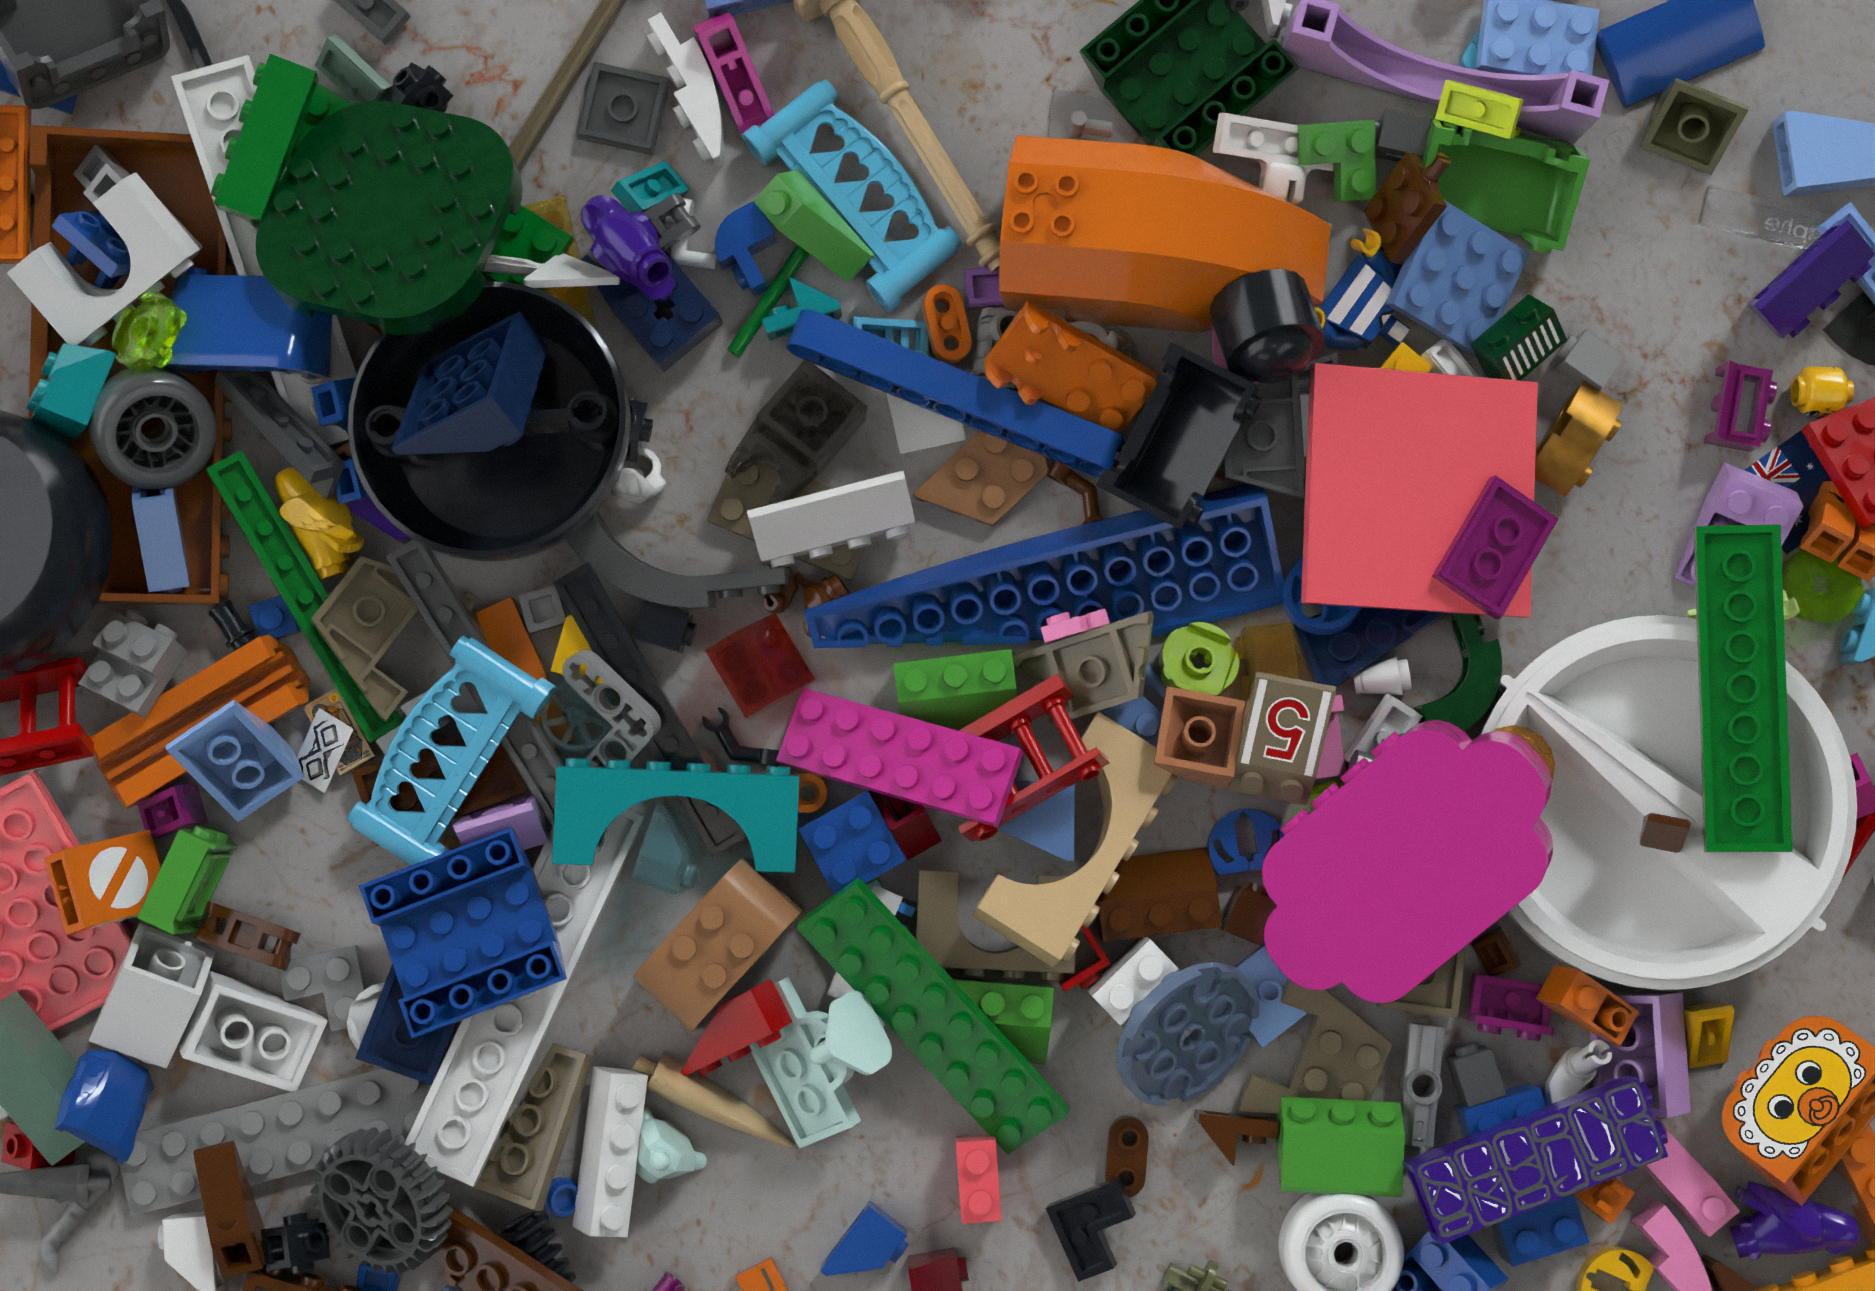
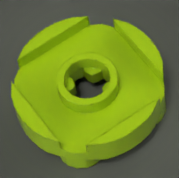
M1205 622L1190 623L1186 627L1177 628L1171 632L1163 644L1159 655L1161 681L1169 687L1219 696L1231 686L1237 676L1240 664L1238 652L1235 653L1233 646L1230 644V637L1219 627ZM1198 653L1204 655V662L1209 664V668H1195L1193 663L1190 662L1189 657L1195 658Z

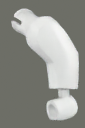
M1594 1040L1584 1048L1572 1047L1567 1050L1554 1066L1545 1082L1546 1106L1576 1095L1596 1076L1597 1068L1610 1062L1612 1052L1601 1055L1602 1052L1610 1048L1609 1045L1602 1040Z

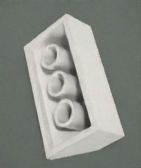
M904 471L747 511L761 562L763 565L771 564L772 569L795 564L794 557L809 554L810 559L832 555L833 547L845 544L848 545L849 550L861 548L872 544L870 538L886 534L887 540L903 537L910 534V527L916 526Z

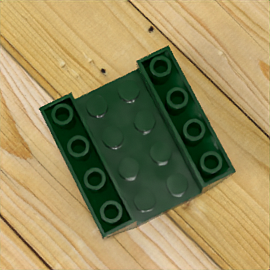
M1139 0L1079 52L1103 95L1147 145L1177 150L1193 156H1197L1214 142L1219 113L1244 116L1300 68L1275 38L1266 44L1240 13L1231 9L1228 0Z

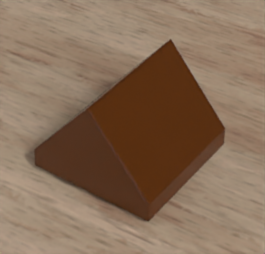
M1501 926L1471 942L1472 947L1490 976L1499 975L1522 965Z

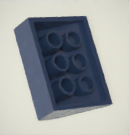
M521 311L423 362L392 446V450L396 455L489 452L502 444L510 446L522 437L527 416L531 410L530 406L537 389L539 376L543 369L548 346Z

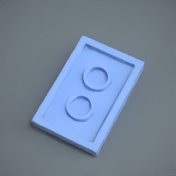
M1483 0L1475 69L1519 75L1559 74L1575 70L1592 75L1600 10L1549 0Z

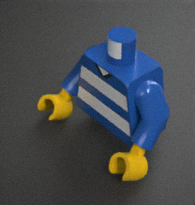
M1363 228V232L1366 234L1365 244L1355 238L1351 240V247L1356 251L1363 252V258L1357 255L1320 308L1314 307L1323 331L1324 345L1328 349L1352 351L1359 348L1367 349L1377 335H1380L1397 347L1410 330L1407 325L1392 316L1395 310L1385 304L1396 278L1380 248L1381 237L1376 231Z

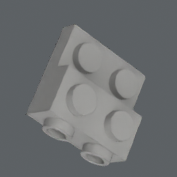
M128 610L125 615L113 611L92 643L100 651L78 684L85 690L140 717L146 718L188 651L176 641L179 635L168 627L158 623L152 629L147 627L149 621L134 611Z

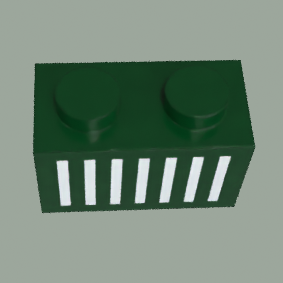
M1528 294L1470 345L1487 377L1521 381L1563 345L1567 338L1555 310Z

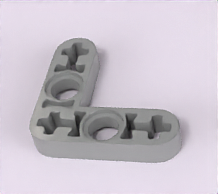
M586 649L579 650L563 664L564 679L613 726L585 759H590V766L598 767L601 764L606 766V760H629L631 764L661 729L660 716L647 701L596 653ZM582 663L588 667L584 676L578 672ZM600 677L603 682L593 688L592 684ZM605 688H613L618 692L621 699L619 706H611L606 702L603 695ZM630 705L632 709L624 717L621 712ZM640 718L646 722L644 729L641 731L636 727ZM611 741L619 742L624 746L626 750L625 759H617L611 754L609 749Z

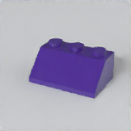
M1848 220L1837 221L1749 301L1747 305L1779 338H1784L1787 334L1794 338L1810 324L1811 321L1807 318L1809 314L1818 306L1825 310L1840 297L1841 293L1837 289L1848 279L1853 283L1856 282L1872 267L1868 261L1875 253Z

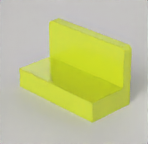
M1445 80L1435 119L1511 139L1518 137L1521 128L1516 127L1524 99L1453 80Z

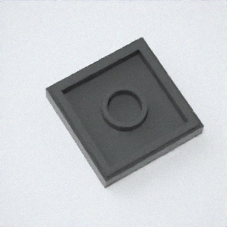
M594 62L577 131L578 139L654 155L670 79Z

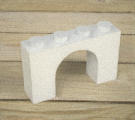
M136 172L120 180L93 202L94 206L120 235L128 248L131 267L129 277L122 288L103 289L88 283L73 269L51 242L34 250L7 272L10 278L67 344L78 346L85 341L90 347L108 333L104 325L114 319L119 324L137 310L132 303L142 296L145 301H148L164 289L165 286L161 280L171 273L176 279L194 265L189 258L198 252L200 248Z

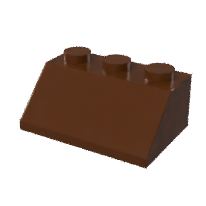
M1207 847L1131 856L1127 862L1121 859L1114 870L1120 874L1115 885L1108 895L1101 892L1095 902V905L1100 907L1097 913L1099 937L1103 942L1222 927L1218 890Z

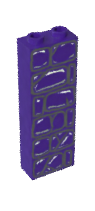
M1625 1075L1403 1161L1432 1239L1440 1244H1445L1668 1157L1664 1144L1668 1143V1138L1662 1124L1658 1120L1655 1121L1650 1109V1106L1653 1105V1099L1646 1084L1640 1082L1638 1078Z

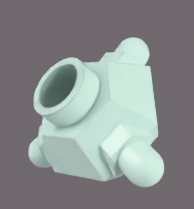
M644 1106L636 1173L645 1181L654 1184L659 1179H671L694 1170L703 1169L707 1164L706 1156L701 1152L694 1151L689 1138L668 1120L654 1119L651 1110Z

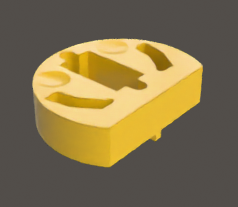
M1619 1246L1606 1247L1590 1255L1581 1266L1577 1277V1291H1600L1591 1287L1592 1281L1586 1278L1587 1273L1596 1274L1597 1269L1625 1280L1623 1285L1629 1291H1645L1654 1267L1645 1257L1631 1249ZM1621 1253L1628 1256L1634 1265L1635 1270L1633 1273L1628 1265L1619 1260Z

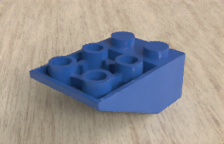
M1428 1231L1404 1256L1401 1275L1392 1291H1498L1509 1278L1469 1235L1440 1244L1432 1239Z

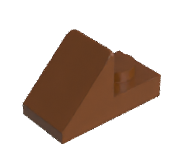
M1195 1109L1194 1118L1233 1166L1235 1164L1238 1134L1243 1135L1242 1141L1256 1144H1266L1267 1137L1278 1138L1279 1122L1274 1118Z

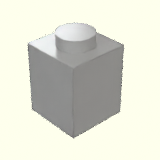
M1586 329L1576 338L1570 335L1567 341L1560 347L1557 355L1562 358L1555 369L1578 385L1584 380L1601 390L1625 356Z

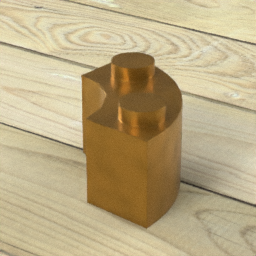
M1582 380L1561 407L1551 428L1536 448L1535 478L1565 497L1574 485L1581 488L1593 471L1589 464L1605 440L1611 441L1621 427L1622 422L1617 417L1623 404Z

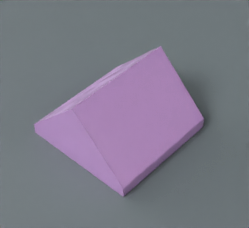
M533 794L467 814L453 825L462 846L510 827L514 829L523 850L550 842L545 813Z

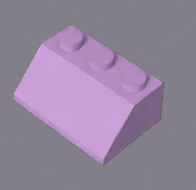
M1646 991L1613 993L1638 1010L1639 1014L1621 1046L1614 1045L1590 1032V1042L1602 1040L1609 1045L1610 1048L1602 1052V1056L1612 1052L1610 1062L1597 1068L1596 1076L1593 1078V1088L1627 1075L1638 1078L1640 1082H1644L1648 1087L1653 1099V1105L1650 1106L1653 1117L1669 1118L1690 1113L1683 992Z

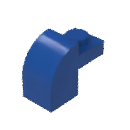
M752 201L730 213L720 224L715 238V251L722 271L737 264V267L731 270L742 290L749 287L754 297L767 290L766 282L752 255L777 243V240L765 214Z

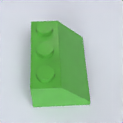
M1012 649L893 663L900 715L959 731L1017 697Z
M951 977L1029 1063L1046 1065L1054 987L1052 985Z
M1280 1097L1276 1120L1279 1122L1276 1149L1280 1192L1402 1197L1405 1133L1400 1102Z

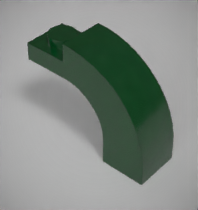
M1449 613L1447 616L1461 654L1462 668L1460 677L1454 688L1442 698L1413 708L1423 716L1419 723L1440 720L1454 724L1465 731L1486 713L1497 694L1502 674V654L1498 639L1486 643L1482 642L1481 636L1484 635V627L1479 615Z

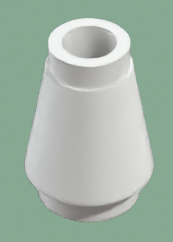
M1393 657L1370 665L1353 677L1356 694L1386 695L1388 692L1391 695H1403L1402 691L1412 690L1407 659L1397 660V657Z

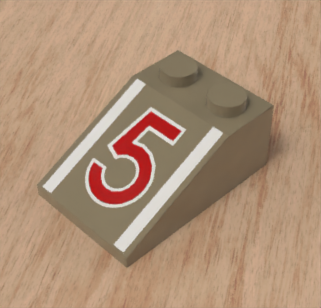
M1256 671L1243 715L1234 778L1230 782L1228 790L1307 806L1319 767L1336 687Z

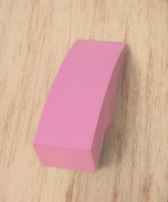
M1653 1199L1630 1220L1657 1249L1648 1261L1673 1291H1712L1704 1265L1684 1228L1666 1205Z

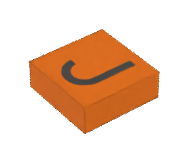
M772 1256L735 1276L742 1291H789Z

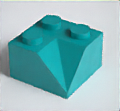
M65 343L62 344L57 354L50 351L41 370V373L48 377L46 380L42 378L39 380L26 409L33 411L30 419L49 428L60 436L76 441L88 425L96 400L103 388L116 353Z

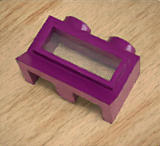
M1731 360L1716 368L1715 376L1724 378L1721 393L1714 396L1711 403V411L1718 412L1715 431L1705 435V444L1750 452L1759 448L1761 442L1765 443L1771 430V421L1765 419L1767 404L1771 405L1774 402L1777 393V383L1771 381L1773 370L1741 365Z

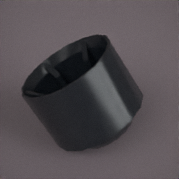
M1270 269L1245 275L1224 287L1214 297L1209 308L1228 371L1250 382L1278 383L1298 375L1319 355L1325 344L1323 331L1305 279L1294 271Z

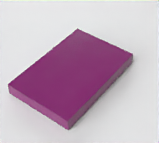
M1492 476L1488 479L1432 577L1492 618L1501 619L1556 525L1558 518L1499 477Z

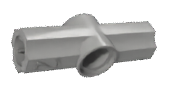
M1408 1023L1404 1071L1399 1080L1402 1091L1401 1111L1405 1145L1433 1147L1437 1102L1443 1089L1440 1079L1445 1029L1443 1026ZM1419 1075H1427L1429 1079L1427 1091L1421 1095H1415L1412 1090L1413 1080Z

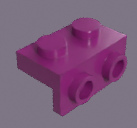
M1473 973L1466 1020L1478 1023L1477 1031L1501 1035L1502 1027L1517 1030L1516 1037L1540 1041L1541 1034L1551 1036L1554 1034V1028L1549 1026L1552 1010L1535 999L1543 984Z

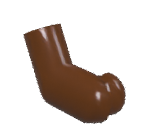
M790 566L784 568L790 569L792 584L781 585L782 593L766 594L763 598V606L770 613L778 614L784 612L789 608L797 592L798 585Z

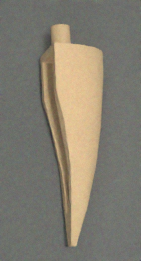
M663 1052L658 1062L655 1063L639 1055L632 1069L649 1077L647 1090L731 1129L784 1147H793L794 1141L720 1085L705 1075L701 1076L699 1071L696 1070L684 1076L681 1070L685 1064Z

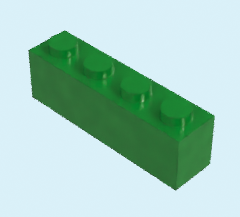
M269 54L266 64L259 63L253 78V85L257 86L252 101L249 99L245 100L239 115V122L243 123L239 137L232 136L226 149L225 159L230 160L224 175L218 173L212 186L211 196L216 197L214 203L219 210L260 224L284 175L319 82L316 71L273 54Z

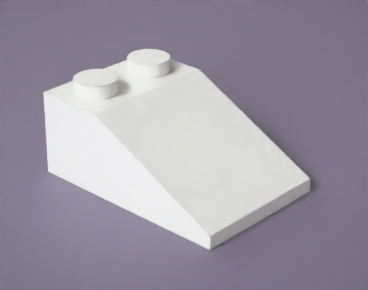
M209 971L201 997L178 1043V1048L184 1059L292 1092L298 1090L328 1020L321 1015L289 1001H284V999L246 982Z

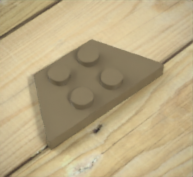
M1147 611L1013 655V663L1017 667H1022L1035 681L1034 686L1058 673L1069 685L1074 695L1072 699L1066 702L1067 704L1064 707L1071 720L1142 698L1154 619L1153 612Z

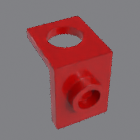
M1083 925L1080 929L1098 958L1059 982L1064 992L1077 984L1081 989L1093 984L1101 978L1098 971L1110 964L1089 928Z
M6 1122L1 1162L26 1170L74 1164L75 1150L51 1166L15 1122Z

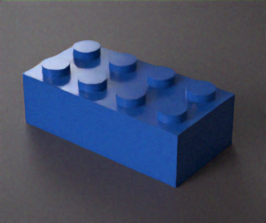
M1527 1082L1505 1089L1507 1095L1471 1107H1467L1462 1103L1453 1105L1463 1137L1545 1107L1546 1104L1540 1087ZM1574 1193L1491 1225L1502 1259L1513 1267L1590 1243Z

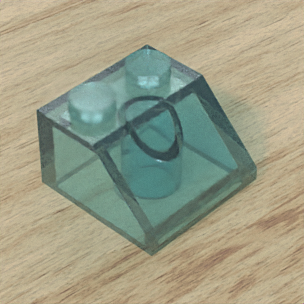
M656 803L631 880L679 895L683 894L685 889L694 887L700 866L694 864L697 855L673 806Z

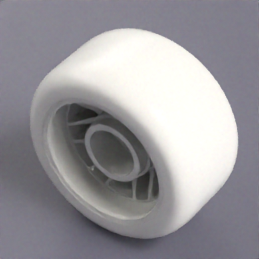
M1308 1193L1291 1207L1281 1225L1278 1240L1279 1258L1285 1275L1297 1291H1392L1399 1280L1404 1263V1244L1401 1232L1388 1210L1371 1196ZM1343 1242L1351 1243L1353 1247L1351 1255L1343 1261L1335 1260V1248Z

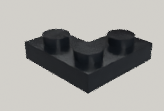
M1120 1176L1049 1203L1045 1208L1078 1282L1114 1269L1117 1265L1102 1229L1129 1220L1136 1214Z

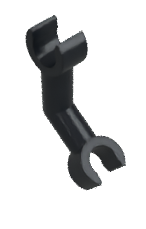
M718 707L723 721L717 727H713L707 717H702L705 728L716 734L731 760L769 766L780 765L776 761L779 750L739 745L729 727L730 717L725 709Z

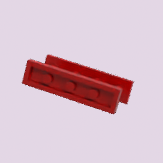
M79 656L61 658L54 662L40 664L22 674L0 681V703L20 699L19 734L0 739V776L94 756V742L79 723L75 724V687L80 686L78 683L88 669ZM59 691L58 726L36 732L37 695Z
M1058 673L959 730L997 742L1010 734L1016 735L1039 778L1038 781L1021 791H1018L1013 782L998 827L1080 780L1086 782L1097 777L1102 772V767L1110 763L1107 756L1097 747L1087 751L1064 708L1067 704L1066 702L1072 699L1074 695L1069 685ZM1044 714L1051 715L1074 759L1054 772L1030 728L1032 721ZM969 820L958 827L960 833L972 842L987 840L998 832V827Z

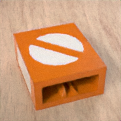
M150 829L63 849L44 858L66 935L137 917L161 868L158 860L159 848L152 838Z

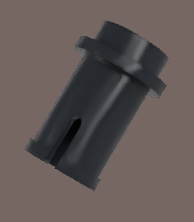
M227 600L215 606L208 614L213 618L227 639L226 647H232L235 651L255 639L252 635L255 630L252 627L248 628L232 605V601Z

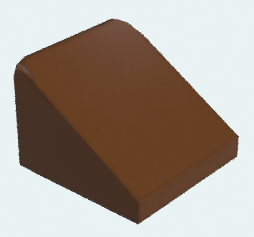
M1649 813L1643 819L1640 845L1678 853L1683 848L1691 822L1686 819Z
M1707 1254L1701 1256V1261L1714 1291H1753L1755 1289V1286L1718 1260Z

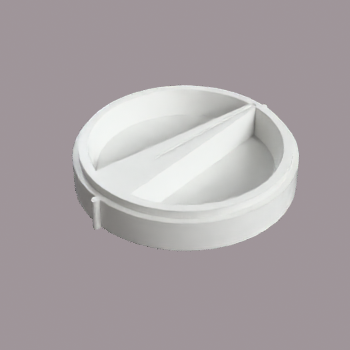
M1653 615L1609 621L1587 628L1557 643L1531 662L1515 679L1509 675H1503L1499 685V690L1503 692V695L1493 708L1480 735L1493 731L1513 733L1530 744L1544 760L1551 775L1552 789L1550 798L1540 818L1548 827L1553 840L1552 859L1542 882L1531 894L1506 914L1537 946L1564 964L1603 981L1629 987L1656 990L1691 989L1735 979L1758 969L1778 957L1796 943L1807 931H1824L1826 923L1819 917L1832 900L1841 883L1851 856L1856 832L1857 796L1851 758L1843 735L1832 713L1817 691L1800 672L1786 661L1792 852H1704L1697 619ZM1649 813L1689 820L1691 822L1690 829L1682 850L1674 853L1641 846L1639 841L1644 816Z

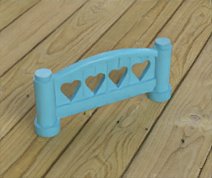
M824 79L820 83L815 82L761 126L753 125L741 136L751 153L764 166L778 156L790 171L798 169L875 254L868 264L876 274L868 279L865 285L876 302L886 312L890 313L902 303L901 297L957 253L958 247L962 245V241L950 226L939 229L935 225L922 194L903 165L875 135L835 106L834 101L839 96L834 87ZM830 125L834 129V136L840 137L844 141L845 145L840 151L810 154L820 126ZM847 154L857 156L859 166H864L868 169V178L862 181L835 183L842 158ZM872 183L880 184L884 190L883 195L890 196L894 201L891 209L859 213L867 187ZM895 213H904L908 217V224L914 225L918 229L919 234L914 239L884 242L891 218Z
M464 635L460 637L450 652V656L455 658L456 664L422 696L399 727L380 766L370 802L365 804L359 801L347 817V821L352 824L353 829L410 866L451 851L438 841L520 711L528 717L535 719L545 707L556 688L555 685L543 677L537 680L472 637L470 639ZM470 682L475 685L487 713H460L453 708L452 701L454 697L462 695L461 686L463 683ZM444 715L454 718L466 746H440L433 742L432 732L435 729L441 728L440 720ZM428 748L433 751L446 779L416 778L413 776L411 766L414 762L420 761L422 749ZM407 781L413 785L425 811H396L392 808L391 798L393 795L400 794L399 785L401 782Z

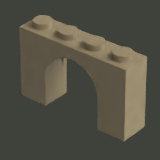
M919 869L916 940L945 971L946 968H962L963 976L985 977L986 969L1002 970V977L1025 978L1026 971L1042 972L1041 979L1065 980V973H1075V952L1068 962L1061 959L1054 967H1051L1018 945L1000 952L986 951L976 947L964 936L958 923L959 871ZM1037 875L1036 885L1056 882L1068 876Z

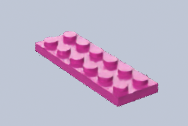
M802 688L776 761L782 766L998 827L1024 752L1019 747Z

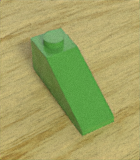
M798 169L777 174L753 201L780 232L846 282H850L875 255Z

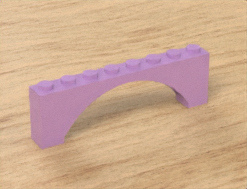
M1299 0L1288 24L1282 48L1301 68L1437 106L1439 105L1445 80H1453L1524 99L1516 127L1575 144L1600 118L1610 81L1575 70L1559 74L1519 75L1480 71L1439 62L1406 51L1382 40L1360 27L1340 10L1339 4L1325 0Z

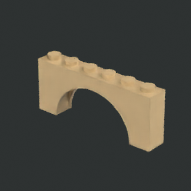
M1099 711L1080 737L1087 751L1097 747L1107 756L1110 762L1102 767V772L1094 778L1102 797L1103 826L1100 839L1092 856L1074 874L1047 884H1023L998 874L971 915L1051 967H1054L1061 959L1068 962L1080 943L1074 937L1082 925L1088 928L1100 909V907L1095 905L1096 900L1101 892L1108 895L1120 876V874L1114 871L1121 859L1126 862L1130 859L1139 844V841L1134 839L1136 833L1141 826L1145 829L1149 827L1159 810L1153 806L1160 794L1166 797L1178 778L1171 772L1154 765L1155 746Z

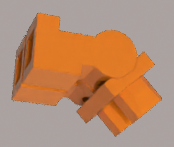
M1832 481L1823 482L1818 495L1809 509V526L1807 533L1801 539L1800 548L1829 563H1832L1838 557L1837 567L1869 582L1875 576V525L1862 530Z

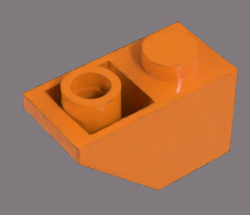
M1554 965L1535 998L1565 1020L1617 1046H1621L1639 1014L1638 1010L1581 970Z

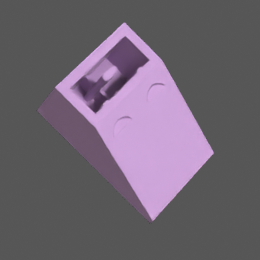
M1724 462L1705 498L1694 528L1696 526L1780 524L1782 547L1804 506L1796 491ZM1693 528L1674 577L1696 587Z

